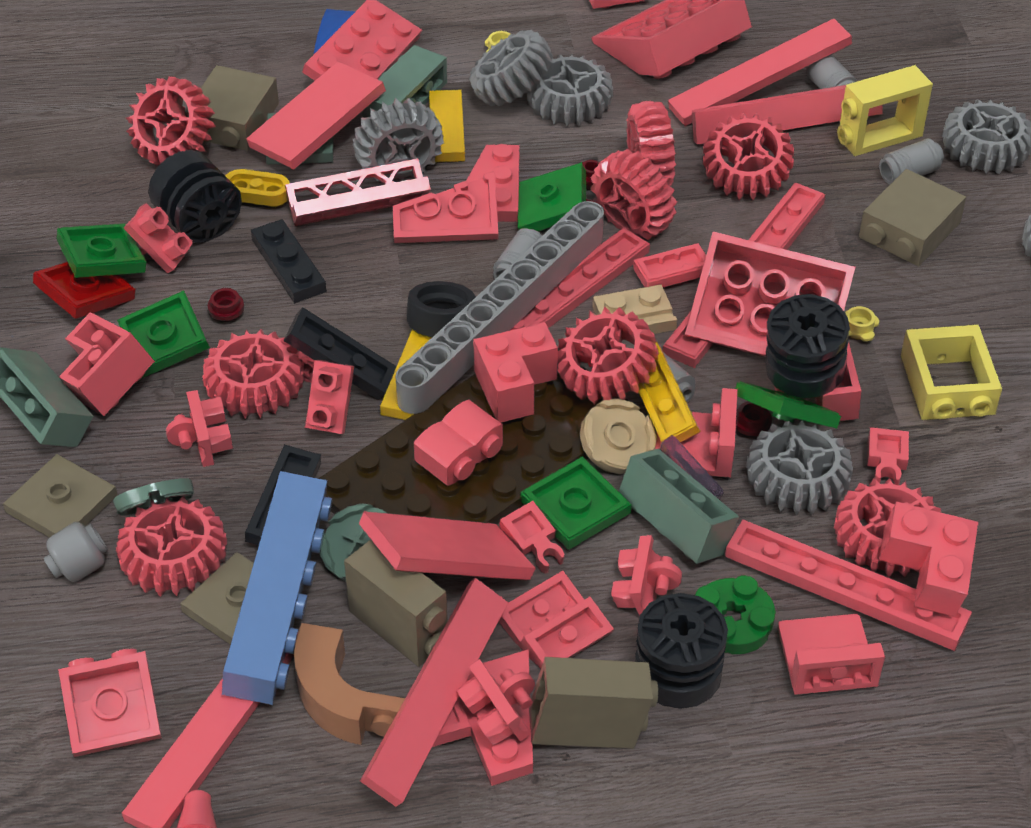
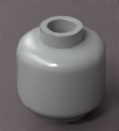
M73 522L47 539L46 545L49 555L44 557V561L56 578L64 575L69 581L78 582L104 565L105 557L103 553L108 551V548L91 523L85 526L80 522Z

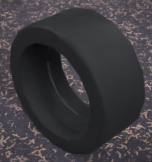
M433 281L416 285L409 291L407 323L417 333L433 337L476 296L467 287L453 282Z

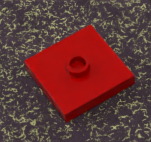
M68 262L33 273V284L75 319L86 316L90 312L95 313L135 299L136 289L119 275L75 278Z

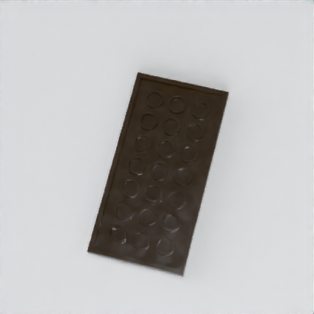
M557 370L556 380L534 385L533 415L501 422L503 424V444L500 451L494 457L486 458L476 463L473 472L465 480H458L456 483L447 486L414 460L413 443L428 427L442 421L455 406L466 400L472 401L495 418L476 374L442 395L427 410L412 415L318 479L327 480L326 497L332 498L331 512L334 515L348 506L364 503L382 509L388 514L499 524L500 519L524 506L520 496L521 491L582 456L586 460L589 459L583 450L580 439L581 424L588 412L604 399L601 397L595 405L588 397L581 400L576 396L575 391L571 392L566 387L564 379H561Z

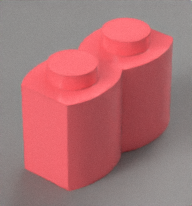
M463 401L455 406L442 421L428 427L414 441V460L447 486L456 483L458 480H465L473 472L476 463L486 458H492L500 451L503 444V424L472 401Z

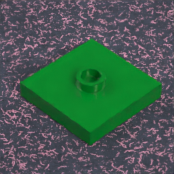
M582 162L519 182V230L527 228L541 231L550 228L575 205L586 201V170Z
M126 224L57 228L56 239L75 278L145 273L146 260L136 241L124 230Z
M184 290L117 320L120 328L130 332L155 361L145 371L142 378L210 348Z
M742 381L736 384L737 397L772 411L771 416L791 423H794L796 418L838 428L841 416L835 411L777 390Z
M583 456L520 492L522 503L526 505L531 501L535 502L555 528V537L568 550L631 513L632 504Z

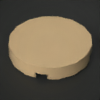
M619 398L603 400L593 407L582 421L580 439L583 450L589 459L604 471L625 474L631 456L655 450L657 435L654 424L649 416L645 417L639 411L640 407L633 402Z

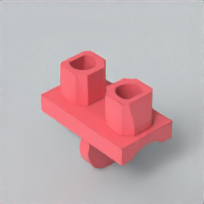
M145 203L139 207L135 216L125 225L124 230L138 243L142 255L148 253L168 274L176 268L192 245V240L184 232L175 233L167 225L169 222L168 215L161 207L151 208Z
M315 360L305 428L337 434L345 433L354 366Z
M198 390L186 392L191 418L185 417L182 414L175 416L174 420L166 427L167 439L171 444L180 446L182 449L191 448L192 443L196 441L202 466L214 465L212 453L233 449L228 424L207 428L208 425L226 422L221 397L200 401Z
M652 535L640 536L638 548L620 550L618 568L622 577L632 576V580L613 582L611 591L617 608H636L639 616L650 602L656 600L657 594L666 595L668 590L677 588L682 580V571L673 564V559L668 556L661 557L652 549L654 541Z
M480 659L469 666L475 676L459 688L457 692L472 714H475L490 702H493L496 708L477 721L488 740L495 745L514 733L521 742L531 735L512 706L518 703L522 709H527L532 705L533 701L529 695L534 690L535 682L531 675L527 672L514 674L511 669H505L500 674L503 683L499 686Z

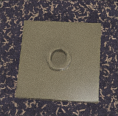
M56 454L3 503L7 514L47 537H51L73 522H80L86 526L117 496L116 486Z
M236 552L180 603L182 612L231 645L254 563Z

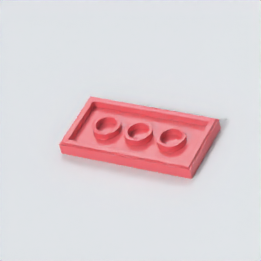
M337 62L246 138L250 148L294 170L386 91L384 84L378 79Z
M367 511L363 512L359 521L361 528L396 571L530 580L536 569L497 524Z

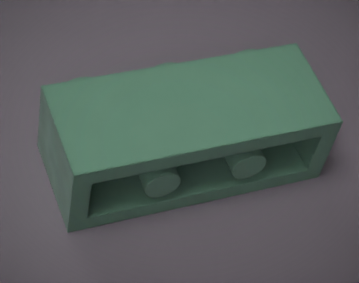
M416 45L412 46L404 55L399 57L392 67L382 73L378 80L383 82L386 91L362 111V118L370 117V108L376 111L381 109L382 102L386 105H392L395 98L401 103L410 98L414 103L421 101L425 105L429 101V91L441 90L447 84V57Z
M0 347V397L40 444L77 447L94 416L37 352Z
M660 449L630 457L619 492L632 504V509L640 513L657 528L660 534L666 536L683 551L686 557L693 560L696 564L724 555L739 516Z

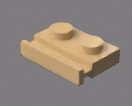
M662 284L593 297L592 307L596 315L601 314L604 307L611 314L620 307L625 312V315L633 311L639 320L644 319L654 334L677 329V318L673 316L671 304Z

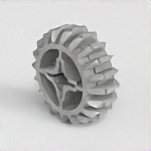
M522 30L516 35L510 34L508 38L501 39L495 46H491V49L483 53V57L476 61L475 67L470 72L469 81L475 94L485 104L502 106L506 102L512 103L515 98H522L525 92L531 91L535 84L540 83L541 77L547 75V69L552 65L553 55L551 49L538 32Z
M559 54L557 59L552 58V65L547 69V75L541 77L540 83L535 84L531 91L526 92L528 106L533 108L534 114L541 115L542 120L552 119L554 125L558 122H564L566 126L569 123H576L580 126L582 121L592 123L594 117H602L603 111L609 109L611 97H613V86L610 73L606 72L604 65H597L595 59L588 61L585 55L577 58L573 57L572 54L570 57H563Z
M395 98L392 105H386L382 102L381 109L376 111L370 108V117L361 118V127L355 128L356 137L353 139L355 157L358 163L361 164L362 169L418 158L421 171L425 173L426 165L435 164V156L442 154L441 145L444 143L442 126L435 113L429 107L426 108L421 101L414 103L410 98H407L401 103ZM413 170L398 172L395 178L403 180L404 177H414ZM392 173L385 174L384 176L389 178Z
M978 99L974 104L964 102L962 107H955L953 113H949L945 121L942 133L945 145L944 151L950 153L951 160H959L960 167L967 165L972 167V172L976 169L983 170L985 174L988 171H995L997 174H1000L1003 169L1012 172L1015 166H1022L1023 161L1027 160L1031 154V121L1026 119L1025 113H1016V107L1008 108L1004 106V102L996 104L991 99L988 103H983Z
M803 420L798 425H792L789 421H786L782 428L772 424L768 432L761 431L757 440H753L746 462L749 485L754 486L755 496H764L766 505L777 503L780 512L786 507L792 508L796 515L801 509H806L813 515L817 507L827 511L831 503L838 504L843 494H846V491L849 489L853 472L850 449L844 448L843 438H834L832 429L821 431L818 424H815L813 427L805 426Z

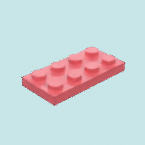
M366 0L305 63L302 73L315 81L335 63L340 62L375 79H379L382 73L392 67L399 57L404 55L419 39L422 29L379 1Z

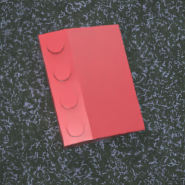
M664 0L591 38L595 45L639 75H651L654 79H660L671 75L672 69L677 66L681 67L695 62L696 56L718 50L719 44L739 39L741 37L740 33L752 28L745 0Z
M712 232L685 336L766 357L767 321L771 310L781 301L792 296L813 294L830 299L844 311L855 267Z

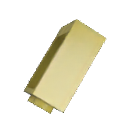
M916 65L847 84L844 100L841 103L840 126L837 129L840 143L845 145L853 156H858L922 137L933 83ZM898 100L895 117L867 125L870 108Z
M979 325L906 330L901 358L921 420L996 414L1002 387ZM971 361L978 384L934 387L927 364Z

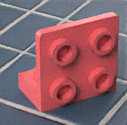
M722 388L720 404L713 403L712 414L692 412L701 432L666 450L656 431L655 449H660L688 474L731 478L735 449L737 389Z
M858 614L779 621L777 629L794 695L878 687L885 655L881 643L868 644L862 621Z

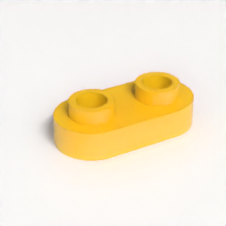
M247 169L233 170L225 175L240 190L242 202L277 207L288 201L285 185L290 184V182L284 175Z

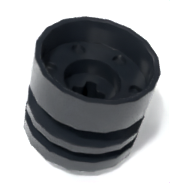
M195 150L179 151L166 158L156 168L149 183L148 194L151 203L155 207H161L168 215L169 222L179 232H184L192 242H208L223 235L233 225L240 213L242 204L240 190L202 152Z
M806 294L795 295L785 299L771 310L767 321L765 364L767 376L776 388L787 395L799 398H813L832 392L843 381L847 366V347L850 330L848 317L843 309L826 297Z
M685 593L664 595L650 602L640 614L637 627L635 662H649L651 680L657 681L658 684L657 703L662 706L678 709L695 707L711 699L720 687L728 627L724 615L717 607L699 596Z

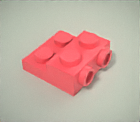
M123 649L112 653V658L94 662V658H80L69 662L68 667L58 669L74 757L162 738L149 663L145 651L137 653L136 649Z

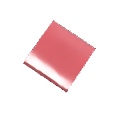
M564 571L559 572L510 601L498 621L522 651L529 650V658L539 668L542 667L545 657L572 658L614 631V628L593 599L588 597L584 600Z

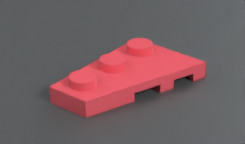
M486 145L466 182L469 183L481 179L483 174L495 171L498 222H518L519 145Z
M495 171L483 174V178L469 183L466 181L457 183L452 189L437 194L431 192L394 205V243L498 239Z
M529 650L484 662L483 664L488 672L492 674L498 685L501 686L503 680L500 674L505 669H511L514 674L520 672H527L529 674ZM471 672L467 681L475 676L473 672ZM460 697L471 725L472 740L491 786L532 774L533 746L531 735L520 742L513 733L506 739L493 745L477 723L479 719L496 708L493 702L472 714ZM518 703L512 705L531 733L529 708L522 709Z

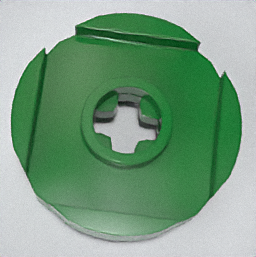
M741 575L737 578L719 579L700 587L696 591V596L713 603L723 615L727 611H736L741 614L738 621H735L732 616H724L728 627L725 653L746 654L759 649L766 643L768 635L773 630L776 611L772 599L766 591L758 587V583L754 578Z

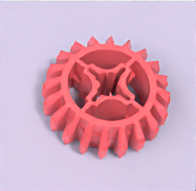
M169 76L168 80L157 78L156 86L146 84L147 93H136L139 102L137 105H129L134 114L126 118L133 126L126 132L129 136L133 137L130 144L138 149V154L142 158L148 159L150 163L158 166L166 158L179 151L197 150L199 152H206L202 143L204 140H212L207 131L216 126L214 122L208 119L215 112L212 108L208 107L211 101L203 94L200 87L192 85V82L187 79ZM183 99L187 104L189 117L185 116V107L182 106ZM153 127L156 128V137L159 138L158 144L154 138Z
M643 101L639 104H632L626 120L627 147L632 153L639 151L643 159L650 157L655 167L660 166L661 174L664 177H669L667 184L671 186L675 176L676 153L674 150L673 129L671 128V119L668 116V111L662 102Z
M743 112L740 120H736L730 115L727 119V124L718 122L716 131H710L708 141L703 146V166L706 168L708 179H713L715 189L724 186L726 196L734 191L737 192L739 200L743 197V194H750L751 199L754 200L756 193L760 192L767 198L770 188L778 191L781 187V181L787 182L789 172L793 168L794 147L793 144H790L791 138L789 133H783L781 124L772 126L771 117L761 121L758 113L751 119L747 118ZM762 146H766L773 153L774 157L768 155L769 151L762 148ZM722 155L728 157V161L733 163L734 167L729 166L722 158Z
M629 149L624 151L618 150L615 153H611L594 169V174L590 177L593 183L590 189L596 195L593 201L603 207L604 214L608 218L607 223L612 222L618 229L624 227L638 237L642 236L647 240L656 237L669 227L673 216L677 213L674 208L677 200L671 196L675 190L668 186L667 180L669 177H664L661 174L660 166L655 167L650 157L643 159L639 151L632 153Z
M604 307L599 315L590 311L589 318L584 321L576 317V328L565 327L567 338L558 339L560 350L558 351L557 370L561 379H564L566 387L571 392L575 391L576 396L581 400L588 397L594 405L601 397L604 400H610L618 396L620 399L625 400V393L628 391L638 394V384H649L650 376L648 373L656 372L655 360L658 359L659 352L655 344L657 342L655 335L651 332L644 319L639 320L633 311L626 315L620 307L613 314L606 307ZM626 340L634 344V349L627 348L626 344H623L622 341ZM581 362L588 363L589 367H592L591 372L581 368Z
M262 329L257 334H250L246 330L242 336L231 333L229 341L219 340L217 348H210L208 358L204 359V375H202L208 397L210 399L221 397L223 408L227 409L231 416L238 412H241L245 419L250 413H257L260 418L265 411L276 414L278 406L288 407L290 399L298 398L299 389L303 387L304 365L301 366V360L297 358L299 356L296 354L298 350L284 342L285 337L279 339L276 331L269 335H265Z
M873 478L869 486L859 483L855 491L848 490L844 500L838 505L834 523L838 546L844 548L845 558L856 557V565L860 567L868 565L873 572H876L878 569L884 570L888 578L894 571H898L904 577L910 572V569L919 572L920 570L879 560L885 524L896 501L941 512V508L934 506L933 497H922L921 487L911 490L907 487L906 481L901 485H895L889 478L885 484H880ZM863 518L868 522L865 526L860 522Z
M184 496L178 502H172L169 498H166L164 503L154 504L151 500L148 509L137 507L135 517H126L125 527L119 529L116 552L120 568L124 575L128 576L132 585L140 584L145 593L155 588L160 597L166 590H172L177 596L180 589L186 587L193 592L195 583H203L209 578V574H213L220 567V563L225 562L227 537L224 532L223 523L219 516H215L211 506L203 508L199 499L188 504Z

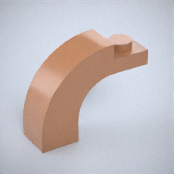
M301 623L295 643L294 662L299 695L308 714L322 729L350 743L361 745L365 731L374 732L384 737L405 698L365 692L350 686L339 675L345 657L343 630Z

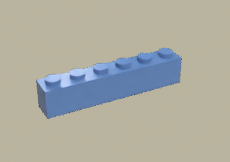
M283 471L279 473L223 670L222 695L273 705L276 690L285 689L290 664L284 663L286 653L294 654L299 629L293 628L295 618L303 619L308 595L302 594L304 585H312L316 562L310 561L312 552L320 553L324 537V529H319L320 521L328 522L331 511L332 498L326 497L327 480Z

